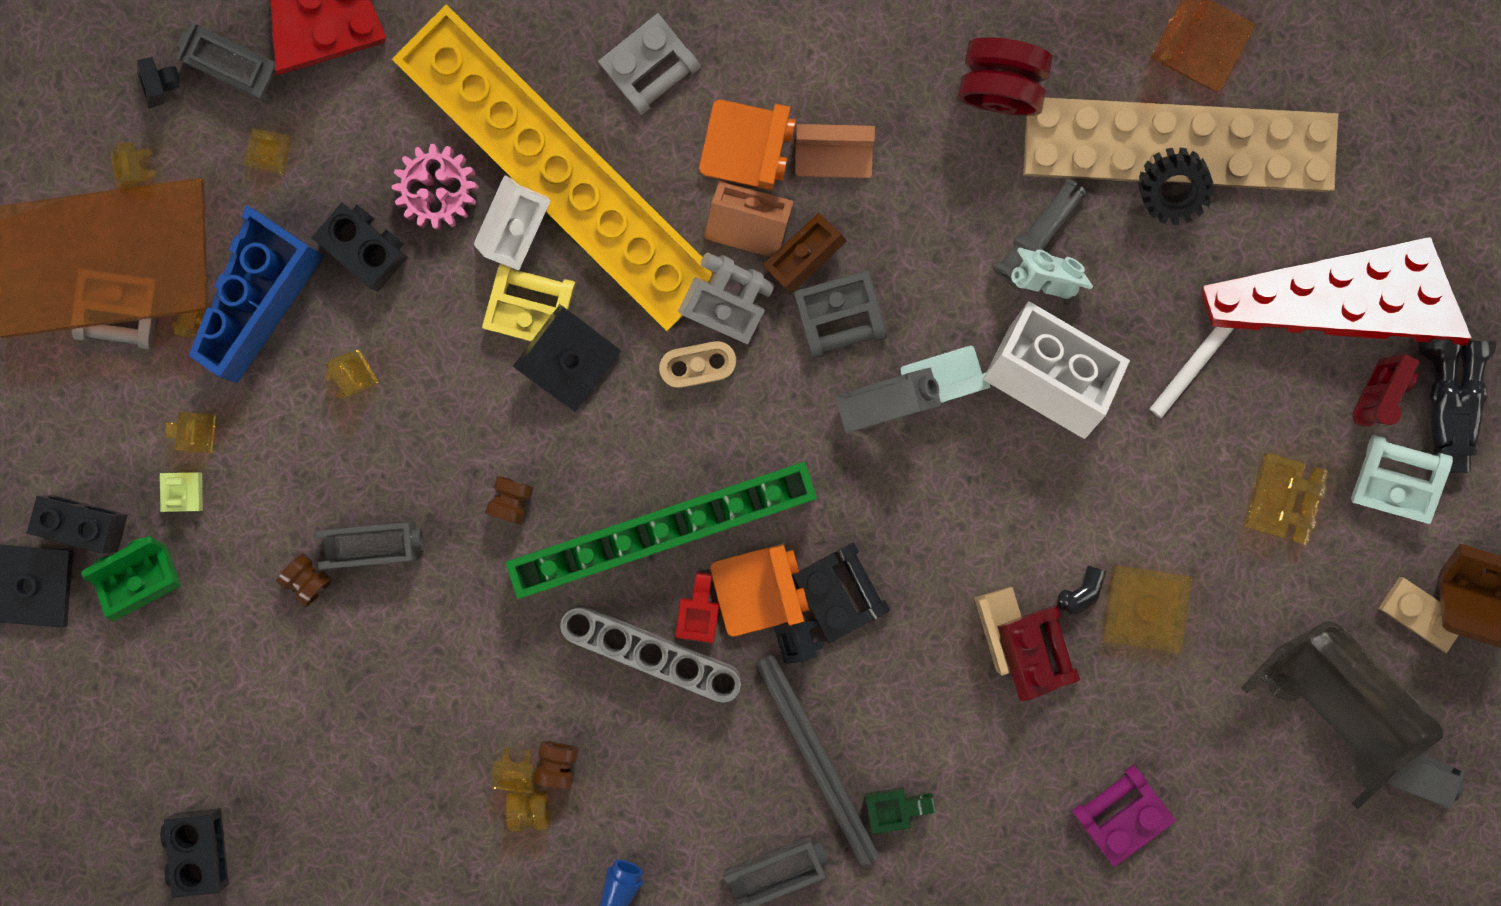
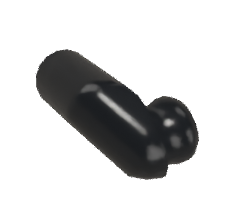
M1087 566L1082 586L1073 592L1069 590L1061 591L1057 599L1058 607L1061 610H1067L1069 614H1079L1098 601L1106 571Z

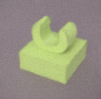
M202 472L160 473V512L203 511Z

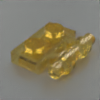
M1264 453L1243 527L1279 538H1285L1288 524L1296 526L1292 541L1308 545L1311 531L1316 532L1319 522L1315 517L1320 500L1326 497L1328 486H1325L1329 471L1313 467L1310 480L1302 479L1306 463L1272 453ZM1298 491L1306 493L1300 514L1292 512Z

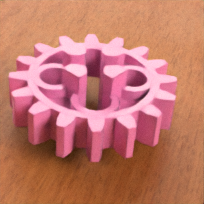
M430 144L429 153L427 154L419 147L415 148L417 158L412 161L404 156L402 160L407 166L406 169H395L394 174L401 178V183L392 185V190L402 194L401 197L395 200V204L400 208L408 206L404 216L411 220L418 215L417 225L425 228L429 221H431L432 227L435 230L441 229L442 221H446L451 227L456 226L454 216L459 214L461 217L467 218L468 214L464 210V206L466 204H476V201L469 196V192L476 191L479 187L475 182L468 180L476 174L472 167L462 168L467 161L462 154L452 159L453 149L446 146L442 154H440L435 144ZM434 162H439L441 168L435 172L436 179L441 184L450 186L453 181H460L461 184L459 191L455 193H450L444 188L436 190V196L442 203V208L437 213H431L430 205L435 202L434 195L424 188L419 189L416 192L417 194H411L410 187L414 182H421L426 186L434 184V178L429 173V166Z

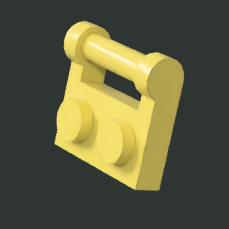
M500 263L482 328L531 342L556 308L507 295L508 285L511 284L558 297L556 308L561 304L569 310L576 282L567 279L560 282L515 270Z

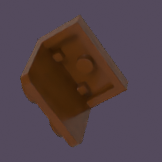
M1459 544L1440 570L1438 576L1442 626L1450 633L1501 648V556Z

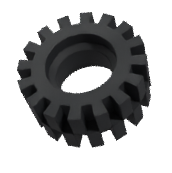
M1180 147L1179 154H1175L1173 148L1166 149V157L1162 158L1160 152L1153 155L1154 164L1147 160L1144 164L1146 173L1140 171L1139 180L1141 184H1138L1149 215L1153 218L1158 216L1161 223L1166 224L1167 219L1170 218L1172 225H1179L1180 217H1184L1186 223L1193 221L1191 217L1193 212L1200 217L1204 213L1202 205L1210 206L1212 202L1210 195H1214V186L1212 184L1214 182L1203 158L1200 160L1198 153L1192 151L1189 155L1187 148ZM1184 175L1191 180L1190 188L1180 196L1167 197L1161 192L1162 184L1173 176Z

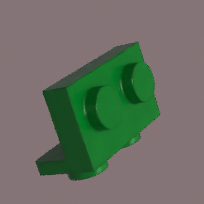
M150 536L133 540L121 551L111 556L101 557L92 566L81 571L83 579L95 586L104 616L112 622L181 587L169 550L165 545Z

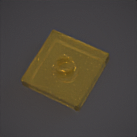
M1113 565L1102 641L1181 653L1192 576Z

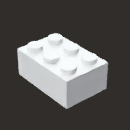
M1028 301L1009 326L983 380L1085 439L1106 416L1130 360Z

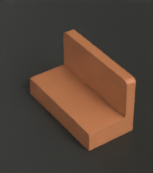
M797 124L795 175L798 177L870 178L872 176L875 126Z
M719 181L711 203L704 238L712 242L772 257L781 248L794 201Z

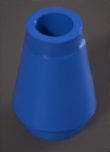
M614 861L613 866L608 867L606 871L600 906H629L643 885V880L641 879L643 871L641 868L629 861Z

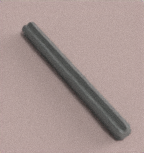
M769 655L757 662V668L860 865L867 866L875 862L879 858V854L776 657Z

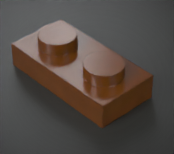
M817 213L762 266L791 295L847 241L820 213Z

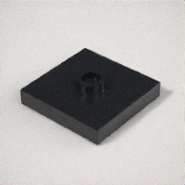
M559 304L513 367L576 412L622 350Z
M0 544V623L67 627L73 550Z

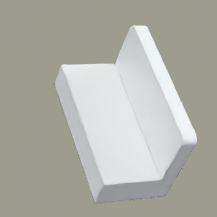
M505 175L476 237L474 246L484 257L519 270L551 200L545 195L519 185L511 177Z

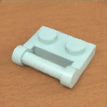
M1372 435L1351 500L1356 504L1431 524L1452 466L1453 457L1443 453L1435 456L1388 443L1385 437ZM1381 457L1431 470L1432 475L1430 480L1427 481L1378 466Z

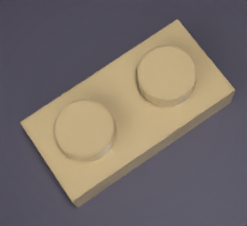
M1404 577L1398 578L1378 608L1442 652L1447 653L1459 636L1443 628L1440 601Z

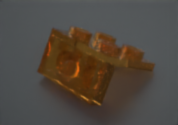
M1180 0L1150 58L1217 93L1222 89L1255 25L1253 22L1211 0Z

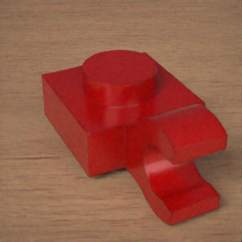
M697 571L693 599L681 597L675 638L714 643L719 603L708 601L712 579L711 573Z

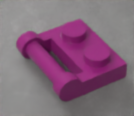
M1134 764L1124 771L1125 776L1086 805L1082 806L1079 804L1071 810L1113 867L1117 866L1176 821ZM1136 787L1141 794L1100 826L1096 825L1093 820L1096 816Z

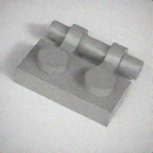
M706 253L701 260V267L712 271V276L709 282L694 277L678 312L682 316L748 344L765 311L753 302L758 293L766 297L770 296L774 289V283L764 279L763 274L754 269L747 271L734 265V261L724 255L717 257ZM728 280L741 285L738 295L724 290Z

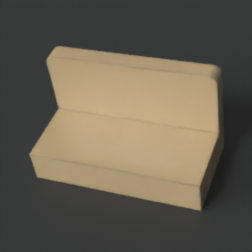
M1013 587L974 597L995 669L1001 676L1009 674L1008 669L1010 667L997 626L1021 617Z

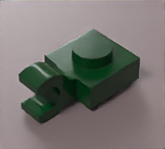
M904 787L866 793L872 835L910 829L909 817L936 813L932 793L906 798Z

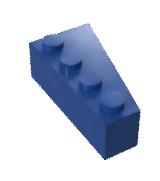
M246 205L241 217L244 221L238 237L234 236L229 251L232 253L224 274L220 273L214 287L217 288L213 303L211 308H207L189 353V357L218 377L235 383L240 381L324 257L317 250L248 205Z

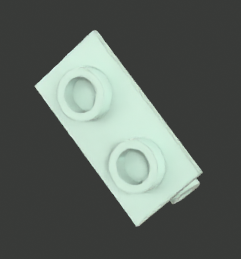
M1018 248L1017 251L1024 261L1013 270L1011 275L1012 281L1017 287L1037 292L1042 289L1046 294L1064 299L1076 296L1079 292V287L1093 288V285L1084 274L1085 268L1077 260L1070 257L1065 259L1054 257L1043 250L1035 252Z

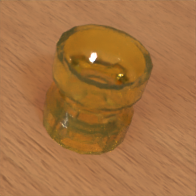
M547 791L534 792L531 796H523L521 793L507 794L506 822L508 832H522L526 827H533L536 831L549 830L550 810H545V806L549 805Z

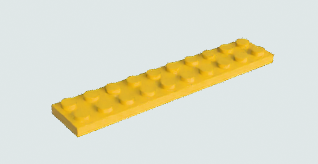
M446 4L392 60L513 180L523 187L547 196L551 201L546 213L668 332L683 317L678 310L694 277L709 282L712 276V271L701 267L703 257Z

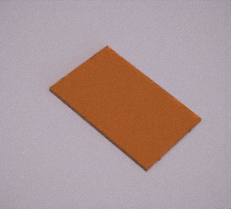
M202 178L1 205L0 337H17L206 311L208 308L204 180Z

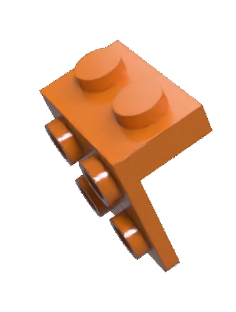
M725 100L715 101L700 161V173L706 177L773 191L775 181H783L788 158L781 157L784 142L791 143L796 120L789 118L790 107L775 104L774 110L771 111Z
M783 543L712 563L710 571L726 631L730 636H739L788 623L790 626L804 622L802 612L809 611L804 589L796 590L792 574L799 573L793 550L785 551Z

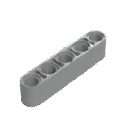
M574 607L561 619L560 628L565 639L588 650L717 702H729L736 698L740 692V674L730 664L589 607ZM580 614L587 617L590 624L588 633L581 635L573 632L570 627V620L573 615ZM611 629L622 631L626 637L625 646L620 649L611 648L605 638L607 631ZM650 643L657 645L662 651V659L653 664L646 662L641 654L642 647ZM685 658L692 659L697 663L699 671L694 677H683L677 670V663ZM720 673L729 674L734 679V687L729 692H719L715 689L712 682L716 675Z

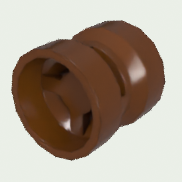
M497 476L494 489L499 494L498 496L495 495L494 499L488 502L485 513L522 525L526 514L522 501L531 499L534 487L523 483L513 482L514 480Z
M302 553L281 572L276 582L284 589H291L293 592L297 590L296 600L306 608L319 597L316 592L321 587L326 589L332 582V579L324 571L314 573L315 568L312 567V560Z
M551 741L541 742L539 749L541 765L535 769L533 782L550 788L570 789L573 781V774L570 770L572 764L577 761L579 749L572 745Z

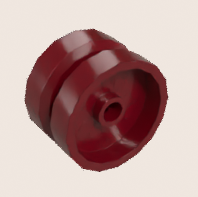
M994 37L970 40L965 65L972 72L962 76L958 99L978 109L1007 115L1035 116L1041 114L1046 90L1038 83L1049 79L1053 55L1041 47L1018 40Z

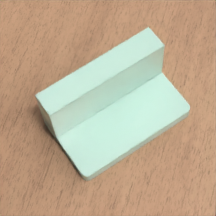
M967 346L905 365L900 369L901 375L931 367L933 376L939 385L941 403L991 388L990 384L983 380L986 373L982 374L973 346Z

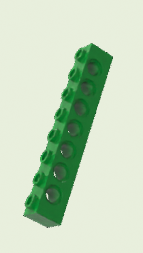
M804 461L506 561L505 564L516 597L520 599L816 500L817 497Z

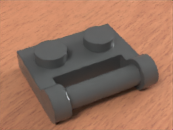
M869 270L794 291L812 359L823 357V352L874 338L875 341L887 338ZM865 312L868 314L870 321L868 324L822 337L818 336L816 326Z

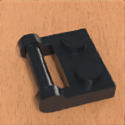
M854 542L803 568L799 573L793 574L799 588L804 589L806 600L829 643L890 611L886 600L881 601L856 554L859 551ZM841 562L844 563L867 606V609L860 613L856 612L833 569V566Z

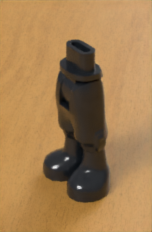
M1431 340L1430 343L1419 342L1420 354L1434 362L1436 372L1435 381L1432 384L1429 395L1431 400V427L1435 447L1442 449H1434V454L1443 453L1453 457L1449 473H1471V456L1477 455L1475 447L1480 433L1483 406L1487 399V389L1483 376L1487 361L1495 353L1496 341H1469L1467 345L1452 344V340ZM1460 354L1463 361V380L1458 387L1456 376Z

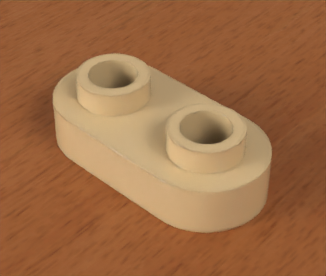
M713 341L667 352L661 359L659 371L662 379L671 387L685 388L728 378L735 370L736 356L728 344ZM715 354H720L725 359L724 365L719 369H715L710 365V358ZM676 362L686 364L687 371L683 376L673 374L672 366Z

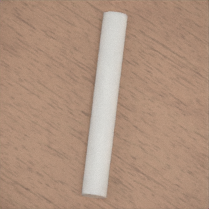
M1215 327L1149 410L1159 418H1162L1234 328Z

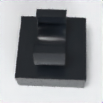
M153 57L137 60V74L148 108L163 105L164 92L180 87V78L176 66L157 70Z
M804 620V622L790 626L788 623H784L774 627L785 664L805 662L817 657L816 651L822 649L825 645L824 641H812L809 631L819 626L817 621L806 622Z

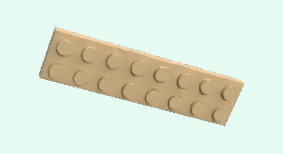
M1045 98L1041 114L1026 116L1023 176L1140 182V171L1146 173L1144 164L1147 160L1154 164L1153 155L1160 152L1163 158L1167 156L1166 149L1173 148L1175 154H1179L1181 147L1187 148L1189 155L1194 151L1198 153L1200 160L1204 159L1213 179V186L1332 192L1335 190L1338 113ZM1177 175L1167 179L1164 183L1191 185V180L1187 176Z

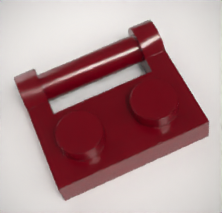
M1406 354L1379 359L1353 410L1352 417L1355 424L1361 427H1369L1375 424V422L1384 426L1397 423L1401 417V409L1398 404L1403 394H1408L1415 385L1418 377L1415 370L1420 361Z
M1058 605L1034 611L997 626L1019 701H1029L1062 686L1080 681L1077 668L1072 667L1058 618L1061 617ZM1042 623L1044 625L1049 645L1052 651V655L1055 661V665L1058 673L1053 674V670L1039 625Z

